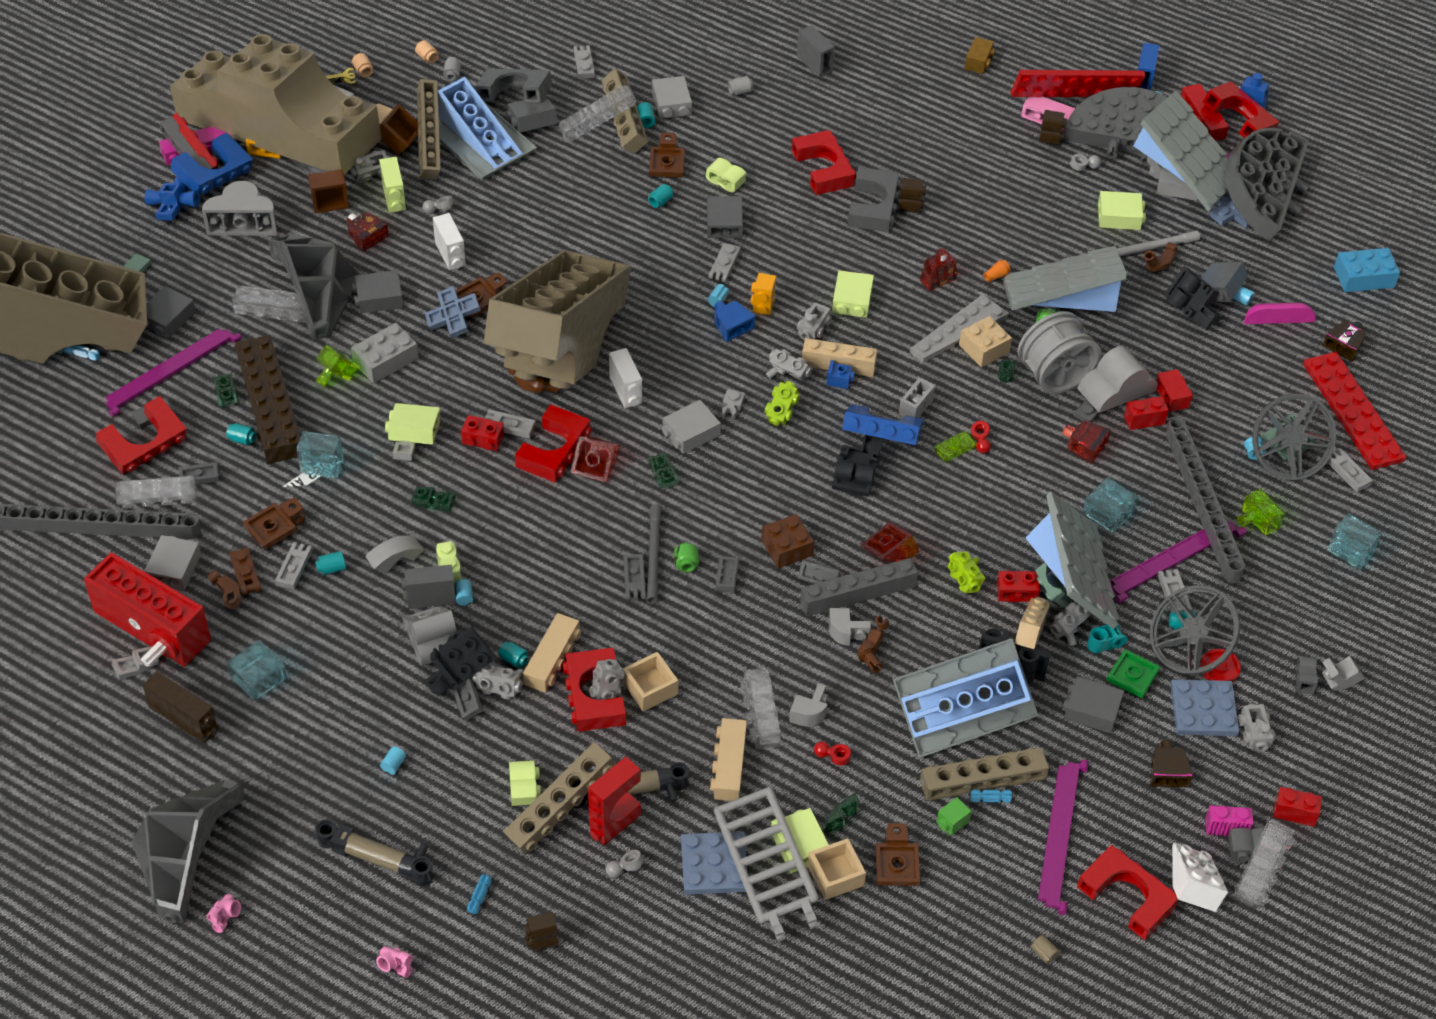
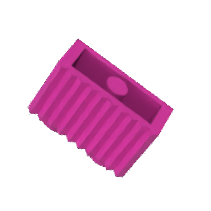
M1209 805L1205 816L1206 834L1227 836L1230 829H1251L1253 825L1252 808Z

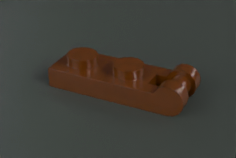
M249 548L229 552L241 595L245 596L249 592L262 591Z

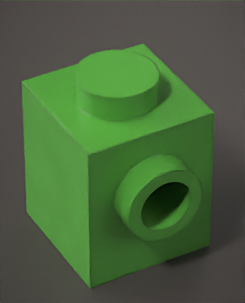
M956 797L938 811V826L952 836L969 823L971 810Z

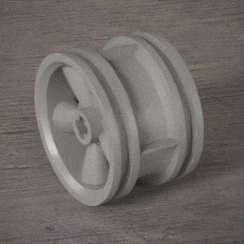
M1066 311L1050 314L1036 322L1024 334L1018 346L1020 360L1027 369L1034 373L1035 379L1042 389L1050 394H1060L1077 387L1086 374L1097 368L1102 356L1101 348L1090 335L1084 332L1081 322L1073 313Z

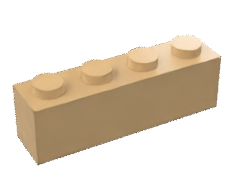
M805 338L802 358L808 362L809 367L828 370L830 361L834 360V363L852 366V371H855L856 375L869 377L874 375L877 349Z
M1040 597L1031 598L1020 621L1014 644L1031 649L1035 648L1045 626L1051 603Z
M559 613L556 614L523 672L524 685L545 693L549 686H553L557 672L563 668L562 662H564L566 654L572 652L574 641H578L580 638L579 620Z
M722 718L721 726H717L716 738H719L720 741L715 743L714 756H718V759L713 761L712 773H716V778H711L710 791H714V799L733 801L739 798L747 720Z

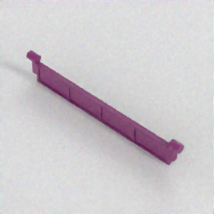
M219 328L106 396V406L110 409L108 411L111 417L116 416L120 413L119 408L228 341L231 340L232 343L238 342L242 339L239 333L233 335L230 331H222Z
M1231 521L1228 522L1232 534H1235L1236 537L1247 533L1245 527L1238 528ZM1202 529L1111 579L1112 590L1117 595L1115 597L1117 603L1120 604L1128 599L1127 592L1158 576V571L1165 572L1210 547L1211 545L1205 530Z
M1085 759L1081 760L1080 764L1067 762V766L1059 765L1038 901L1046 902V907L1058 909V914L1060 915L1067 914L1068 903L1060 902L1078 774L1079 771L1085 773L1088 770L1089 762Z

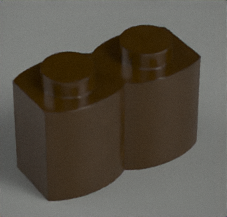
M1051 110L1044 111L1039 138L1040 143L1059 146V142L1063 141L1065 131H1062V128H1066L1067 119L1064 118L1065 113Z
M903 178L899 211L920 214V208L924 209L925 198H922V196L926 195L927 186H923L924 180Z
M553 912L527 918V924L523 925L524 938L527 948H531L532 953L558 946V930Z

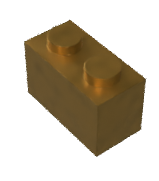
M975 37L966 56L965 70L984 74L985 69L990 66V58H993L995 54V48H993L994 41Z

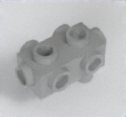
M384 150L373 151L362 158L358 157L356 164L350 169L352 177L356 176L358 181L363 180L365 182L372 179L374 175L378 174L381 176L379 159L390 158V156L386 155Z
M814 302L811 308L806 310L803 320L800 319L797 324L798 335L804 341L805 338L816 340L817 337H822L824 326L828 327L831 323V308Z
M774 349L769 356V362L773 368L766 375L771 379L778 372L781 375L787 373L804 382L805 378L811 375L812 368L808 366V362L803 358L798 357L796 359L791 356L790 352L784 349L782 351Z
M1075 601L1065 607L1066 611L1064 613L1060 612L1052 618L1054 621L1048 626L1051 633L1057 639L1066 636L1069 647L1077 645L1074 633L1078 631L1077 626L1092 614Z
M616 659L597 661L596 669L593 671L594 679L590 687L591 698L604 700L620 696L621 688L619 681L624 678L623 668Z
M488 664L473 674L472 681L476 683V689L482 690L483 694L497 693L501 694V697L504 699H510L515 697L522 689L523 682L520 678L523 676V670L518 669L514 671L510 668H500Z
M1264 704L1243 706L1242 712L1238 716L1239 725L1244 726L1245 729L1243 733L1244 742L1246 744L1249 743L1250 749H1257L1259 752L1266 751L1271 747L1272 742L1275 741V732L1269 724V713L1265 711Z

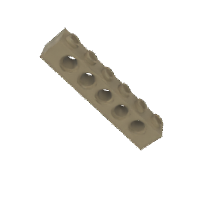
M615 68L601 80L603 90L606 93V100L609 103L610 112L614 118L613 122L617 127V134L621 140L620 144L625 151L635 154L648 143V139L628 78L624 73Z
M420 79L417 87L420 179L437 180L440 173L437 80Z
M593 742L503 831L504 834L524 854L534 850L538 841L543 836L549 835L553 827L559 821L564 820L574 806L582 802L583 797L588 793V787L616 765L613 759L599 745ZM590 767H596L593 772H587ZM581 781L578 787H572L575 782ZM561 796H566L564 801L560 803L557 802L558 798H560ZM550 811L547 817L542 818L544 812ZM535 826L532 832L527 833L529 827Z
M1028 748L1024 751H1011L1002 755H989L985 758L968 759L958 763L950 762L936 767L928 766L922 769L920 782L926 801L968 794L973 789L983 791L1045 780L1049 767L1042 748Z

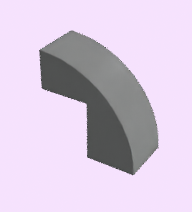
M398 536L384 541L373 548L366 555V558L374 570L387 573L401 557L414 561L424 549L414 536Z

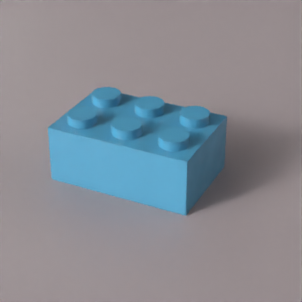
M1389 248L1338 252L1334 265L1344 292L1394 288L1400 274Z

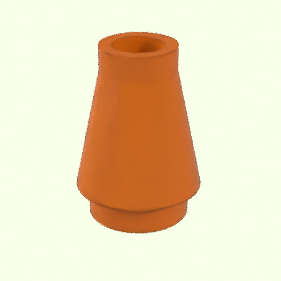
M998 260L983 275L985 280L990 282L1006 276L1011 269L1005 260Z

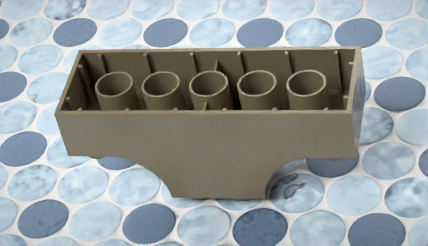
M260 34L254 36L246 47L231 57L223 55L220 51L205 53L202 60L191 69L185 70L182 76L170 86L175 111L180 117H184L187 123L201 128L214 127L230 134L233 139L246 143V139L255 141V144L250 145L325 171L343 169V173H347L356 164L358 157L362 158L382 139L376 105L364 102L356 96H346L338 90L322 72L315 53L301 49L297 44H286L273 40L269 35Z
M0 233V353L15 356L22 361L31 360L44 364L53 353L79 344H96L110 351L132 352L147 326L145 273Z
M562 250L489 299L484 344L496 346L495 352L505 356L504 367L516 370V377L525 380H535L538 375L551 378L550 384L554 387L571 388L572 384L583 378L584 375L597 365L607 327L613 315L625 307L631 265Z

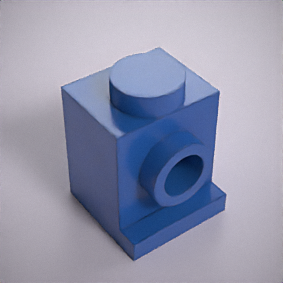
M831 360L827 373V385L848 389L849 383L853 382L855 371H852V366L834 363V360Z

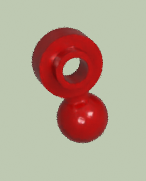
M977 421L971 426V433L974 439L979 440L976 443L977 451L985 454L991 449V444L987 440L990 435V428L985 421Z
M820 741L814 746V753L817 757L824 758L830 756L831 761L836 765H846L851 759V750L847 745L837 744L830 748L828 743Z

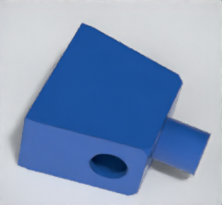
M1254 73L1253 77H1246L1240 89L1266 109L1269 98V83L1262 81V74Z
M718 301L715 304L714 322L726 342L755 329V315L737 301L727 305L723 301Z

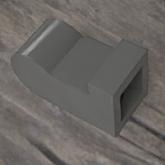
M1299 656L1295 692L1314 694L1318 684L1316 658ZM1302 683L1311 684V686L1308 688L1302 687L1301 685Z

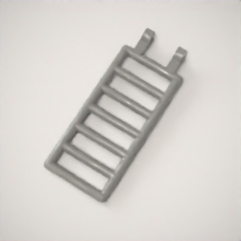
M767 787L716 807L714 814L758 922L770 921L777 942L786 939L778 917L802 908L810 929L818 927L817 918L810 904L817 902L819 897L773 789ZM768 798L770 807L727 823L724 813L759 799ZM770 815H775L778 824L734 840L731 833L732 830ZM782 832L785 842L741 858L738 848ZM790 850L793 860L757 874L748 875L745 866ZM797 867L800 878L756 895L752 884ZM805 886L809 896L768 912H763L760 902Z

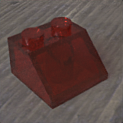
M588 435L579 436L571 473L607 482L617 462L621 445Z
M890 521L861 544L862 548L888 562L912 559L920 552L912 534Z

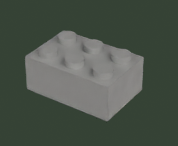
M397 323L351 347L353 363L373 384L419 359L417 343Z

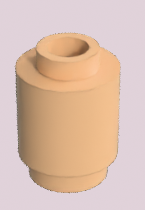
M423 40L416 45V54L425 62L432 64L438 60V51L429 42Z
M359 53L353 57L352 64L357 73L362 77H369L373 73V66L367 55Z

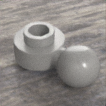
M1075 154L1070 161V166L1077 171L1086 169L1087 165L1095 169L1101 164V159L1097 155H1092L1087 159L1082 154Z
M445 196L436 200V202L432 200L425 201L422 208L428 214L434 213L437 208L446 211L452 208L454 201L452 196Z
M631 850L623 855L620 862L610 861L605 868L606 874L611 878H616L621 875L623 869L626 871L638 870L644 862L640 851Z

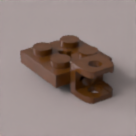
M661 133L659 147H651L649 176L683 177L685 148H676L677 137L675 133Z
M501 273L492 274L485 278L486 281L479 277L456 290L459 299L473 293L479 297L478 302L481 311L469 315L470 319L488 310L489 299L498 294L499 289L504 290L506 288L507 280Z
M291 498L280 504V507L273 503L243 521V526L265 551L297 531L296 526L304 522L306 517L302 512L303 506L296 498ZM292 505H296V506H297V507H294V508L290 509V506H292ZM267 525L273 526V528L267 529Z
M889 823L886 829L885 843L875 844L876 885L919 886L918 843H908V830L904 823ZM895 861H899V864H903V866L895 868L892 864Z

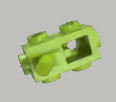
M786 381L784 384L780 382L779 386L774 387L772 391L774 398L765 407L766 417L771 424L785 426L786 422L791 420L792 408L794 404L798 403L800 398L799 391L795 388L796 385L794 383ZM777 407H780L781 411L775 412Z
M967 551L952 553L949 556L948 568L951 571L950 576L960 584V591L964 593L979 592L985 580L984 575L977 566L980 563L979 558H971Z

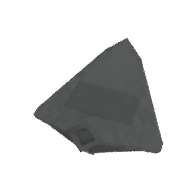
M292 233L268 241L271 257L282 261L294 285L312 340L315 341L331 336L353 294L352 283H355V276L359 275L357 270L335 247L334 243Z
M222 779L218 783L149 809L131 843L152 896V904L155 905L159 918H163L170 923H185L198 858L217 818L242 802L245 796L242 784Z

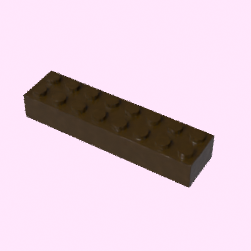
M271 335L234 342L266 463L271 464L304 456L301 437Z

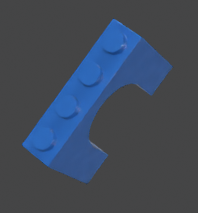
M228 133L214 138L211 151L223 162L224 167L220 169L204 168L187 152H184L172 158L170 170L191 191L198 190L200 195L207 194L210 190L221 187L224 183L249 173L253 159Z
M851 404L845 411L842 430L916 445L921 437L924 419L907 415L901 420L882 418L870 414L869 407Z

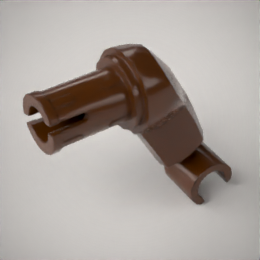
M1169 242L1166 245L1165 251L1160 256H1155V253L1151 250L1144 253L1146 268L1151 272H1160L1169 268L1177 254L1175 249L1177 245Z
M509 368L508 373L515 375L516 370ZM514 376V380L524 391L539 394L542 391L557 393L559 388L552 386L549 380H544L542 376H537L535 380H525Z
M217 570L207 575L213 585L217 583V586L222 590L223 604L227 608L233 609L240 605L241 593L237 582L226 575L221 577Z
M878 615L875 619L878 625L877 629H872L858 650L859 660L865 662L873 673L881 671L878 666L881 669L883 668V664L875 655L879 651L885 636L882 630H886L890 625L887 618L882 622L883 618L881 615Z

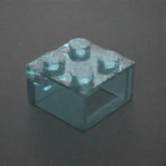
M302 432L297 446L301 473L338 478L344 461L340 437ZM336 449H337L338 458L335 457V451H336Z
M1107 477L1085 498L1082 513L1114 533L1135 512L1139 496Z
M1348 513L1336 526L1328 551L1362 570L1373 557L1382 533Z
M258 640L227 662L231 678L254 701L287 679L284 663L261 640ZM237 675H239L250 686V688Z

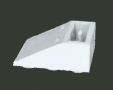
M1173 843V889L1177 898L1216 912L1228 891L1213 862L1212 856L1206 851H1197L1188 845Z

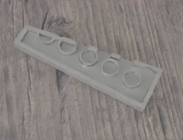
M982 294L911 347L910 354L924 363L945 350L954 347L960 341L961 330L988 316L998 324L1007 319L1009 313Z

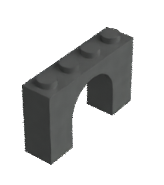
M486 69L475 85V90L483 101L493 102L501 91L508 88L521 87L523 88L525 102L541 103L552 86L550 70Z
M858 167L855 191L879 195L884 201L875 205L851 202L848 214V227L889 232L890 225L893 226L895 215H892V213H896L897 204L894 202H898L899 192L897 190H900L901 180H898V172Z

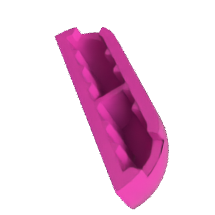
M1262 303L1254 305L1248 310L1244 324L1315 322L1316 316L1312 308L1304 303Z

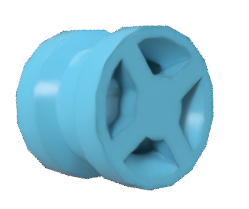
M1252 437L1244 442V447L1247 450L1248 458L1255 460L1257 457L1254 453ZM1258 437L1259 447H1261L1263 441L1262 438Z

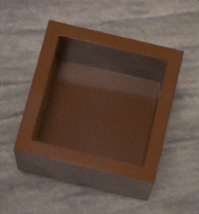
M398 103L380 123L381 141L399 155L417 136L418 121Z
M343 169L308 174L315 214L349 208Z
M797 514L762 526L761 541L778 569L813 556L814 541Z

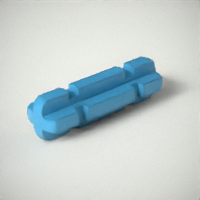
M74 345L64 348L66 353H74L76 356L96 361L100 357L99 350H90V348Z
M973 789L971 790V801L1000 802L1002 800V802H1011L1012 792L1011 790H1003V792H1000V790H983V792H980V790Z
M486 874L480 876L479 883L472 894V900L469 901L467 906L469 913L478 914L481 908L480 905H482L488 892L487 888L492 883L491 876Z

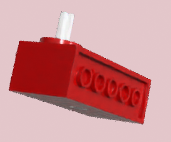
M112 552L84 578L94 613L145 644L152 646L141 658V661L147 667L151 666L161 655L186 667L211 641L203 606Z

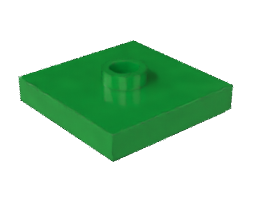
M1124 649L1108 674L1106 681L1143 699L1159 673L1161 666Z

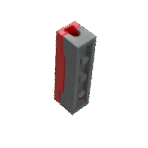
M176 113L160 123V131L179 155L187 152L202 167L218 169L219 163L217 159L208 153L207 146L198 140V135L194 130H190L184 117H180Z

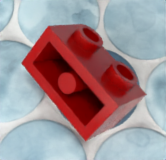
M1179 370L1158 373L1156 378L1158 383L1157 391L1160 397H1163L1168 411L1172 412L1189 408L1193 399V393L1186 385L1185 378L1181 376Z
M1162 396L1127 402L1124 418L1130 430L1165 425L1168 408Z
M471 415L467 416L461 429L462 444L486 450L498 451L504 437V423Z
M999 571L996 582L998 602H1030L1031 598L1035 599L1038 597L1040 589L1037 573L1031 571Z
M1280 787L1274 803L1273 818L1315 827L1320 815L1322 796L1310 792L1296 791L1292 788Z

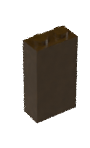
M158 671L142 684L148 706L151 710L204 744L215 736L218 726L213 706Z

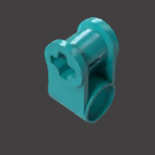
M1119 623L1114 629L1109 625H1104L1091 630L1087 647L1093 653H1100L1123 646L1128 641V638L1122 634L1119 629Z

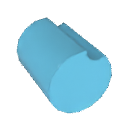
M718 284L708 298L710 305L714 307L718 301L724 302L730 293L729 289L723 284Z
M1241 286L1233 299L1248 306L1254 297V292Z
M467 579L456 581L454 585L457 604L466 606L468 603H472L471 582Z
M391 747L380 764L382 770L394 775L406 758L405 752L398 747Z

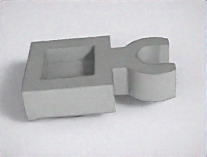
M727 389L722 404V417H725L727 413H731L732 419L736 418V410H741L745 399L744 392Z
M410 441L396 442L393 450V459L412 461L415 443Z

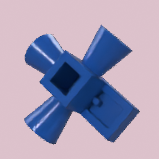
M176 177L173 183H164L159 191L147 189L145 192V203L147 206L161 204L155 213L157 220L170 221L174 220L183 204L197 208L200 204V193L198 190L186 192L189 188Z

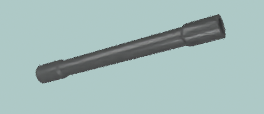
M652 505L650 507L648 583L646 586V602L649 604H655L658 601L657 578L662 509L660 505Z

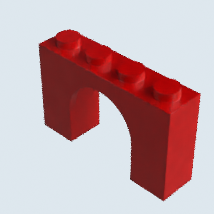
M1232 81L1210 89L1202 101L1213 112L1228 108L1244 115L1247 120L1239 132L1243 138L1250 135L1253 131L1263 128H1276L1279 124L1276 118Z
M830 130L792 138L791 151L797 162L812 158H825L834 164L831 167L810 173V186L815 195L854 186L856 172L851 168L849 159L845 157L842 147H839L836 136H833Z
M161 396L144 405V414L158 431L157 436L151 442L142 445L132 444L122 437L113 424L96 433V442L122 475L127 472H133L142 463L150 462L154 456L159 453H165L171 446L180 444L186 438L187 428Z
M550 404L542 416V428L563 437L567 442L555 450H543L524 442L515 454V467L556 483L558 478L564 475L567 465L573 462L576 452L582 449L585 439L590 437L592 428L590 419Z
M614 647L567 653L566 662H562L563 673L568 674L565 684L566 690L571 691V695H568L569 707L574 709V712H571L572 724H576L577 732L626 725L623 697L595 700L585 696L581 691L582 686L587 681L594 679L593 671L596 669L597 661L616 659Z
M624 757L588 787L590 835L594 840H599L603 845H606L641 815V803L628 793L629 790L641 781V769L627 757Z
M1110 845L1079 877L1077 888L1092 900H1095L1108 885L1114 882L1124 881L1137 886L1143 893L1145 902L1131 916L1128 928L1146 940L1174 911L1179 899L1173 889L1162 884L1156 876L1145 871L1139 863L1128 858L1122 850Z

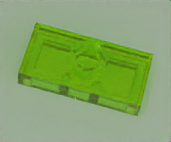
M963 431L935 445L934 450L947 462L974 448L976 442Z

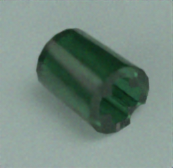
M1003 359L1000 362L998 379L1003 383H1009L1013 380L1015 362L1013 360Z

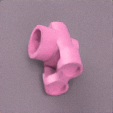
M226 894L221 901H216L214 907L211 908L206 916L212 922V928L216 932L222 933L228 924V919L230 917H237L240 914L241 903L230 894Z
M384 946L380 950V956L377 957L376 962L382 971L388 972L394 969L397 971V974L408 978L412 973L411 962L413 956L405 951L401 952L396 947L392 949Z

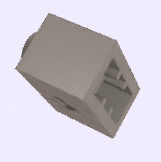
M919 377L900 400L899 415L902 417L907 415L919 418L934 399L935 385Z

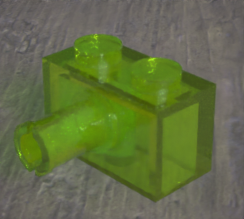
M326 345L316 358L325 367L316 379V382L326 387V384L334 374L349 381L360 366L346 354Z
M1260 488L1245 496L1241 509L1245 514L1238 516L1237 522L1239 525L1241 524V527H1245L1253 522L1264 535H1267L1281 527L1285 513Z

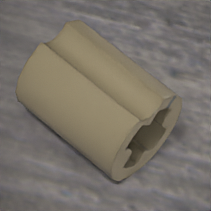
M1044 935L1039 936L1031 945L1032 950L1046 964L1052 963L1060 954V951Z

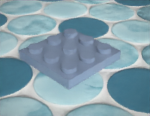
M1171 680L1170 686L1177 735L1238 736L1239 727L1232 681Z
M731 832L734 840L745 837L744 832ZM722 833L681 834L684 895L746 892ZM745 846L738 848L741 858L746 857Z

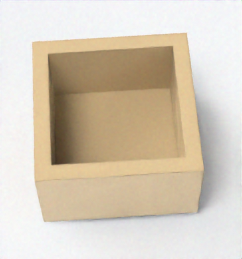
M988 316L961 330L959 345L980 367H983L1010 353L1012 337Z
M658 652L623 668V684L642 711L648 710L678 695V679Z
M848 838L809 852L808 867L825 900L864 886L866 872Z

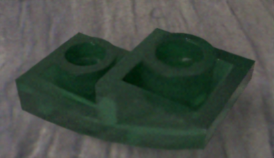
M232 373L214 376L219 407L237 404Z
M666 453L648 457V463L660 488L679 483Z
M416 487L411 503L427 509L451 512L456 496L454 492H436L434 487Z
M855 793L842 800L830 812L825 820L824 832L826 834L832 831H839L845 824V816L849 817L856 813L859 798Z

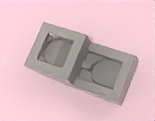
M152 646L133 650L132 656L112 660V667L118 680L137 675L159 663L158 659L148 667L141 661V658Z

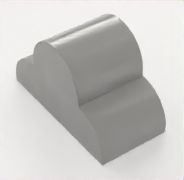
M236 181L230 183L224 188L222 195L214 196L203 204L202 213L207 235L277 236L278 231L273 203L270 199L259 196L257 187L251 182Z
M1118 346L1102 357L1097 368L1083 377L1077 389L1100 413L1156 392L1158 383L1126 347Z
M443 606L433 607L402 617L421 666L433 663L430 659V653L433 652L434 648L439 651V645L447 643L448 638L456 632L452 611Z

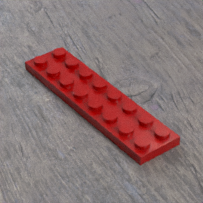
M1020 70L1010 93L1012 97L1085 98L1113 88H1139L1145 78V72L1131 70Z
M1337 351L1304 359V367L1370 469L1375 470L1405 462L1406 455Z

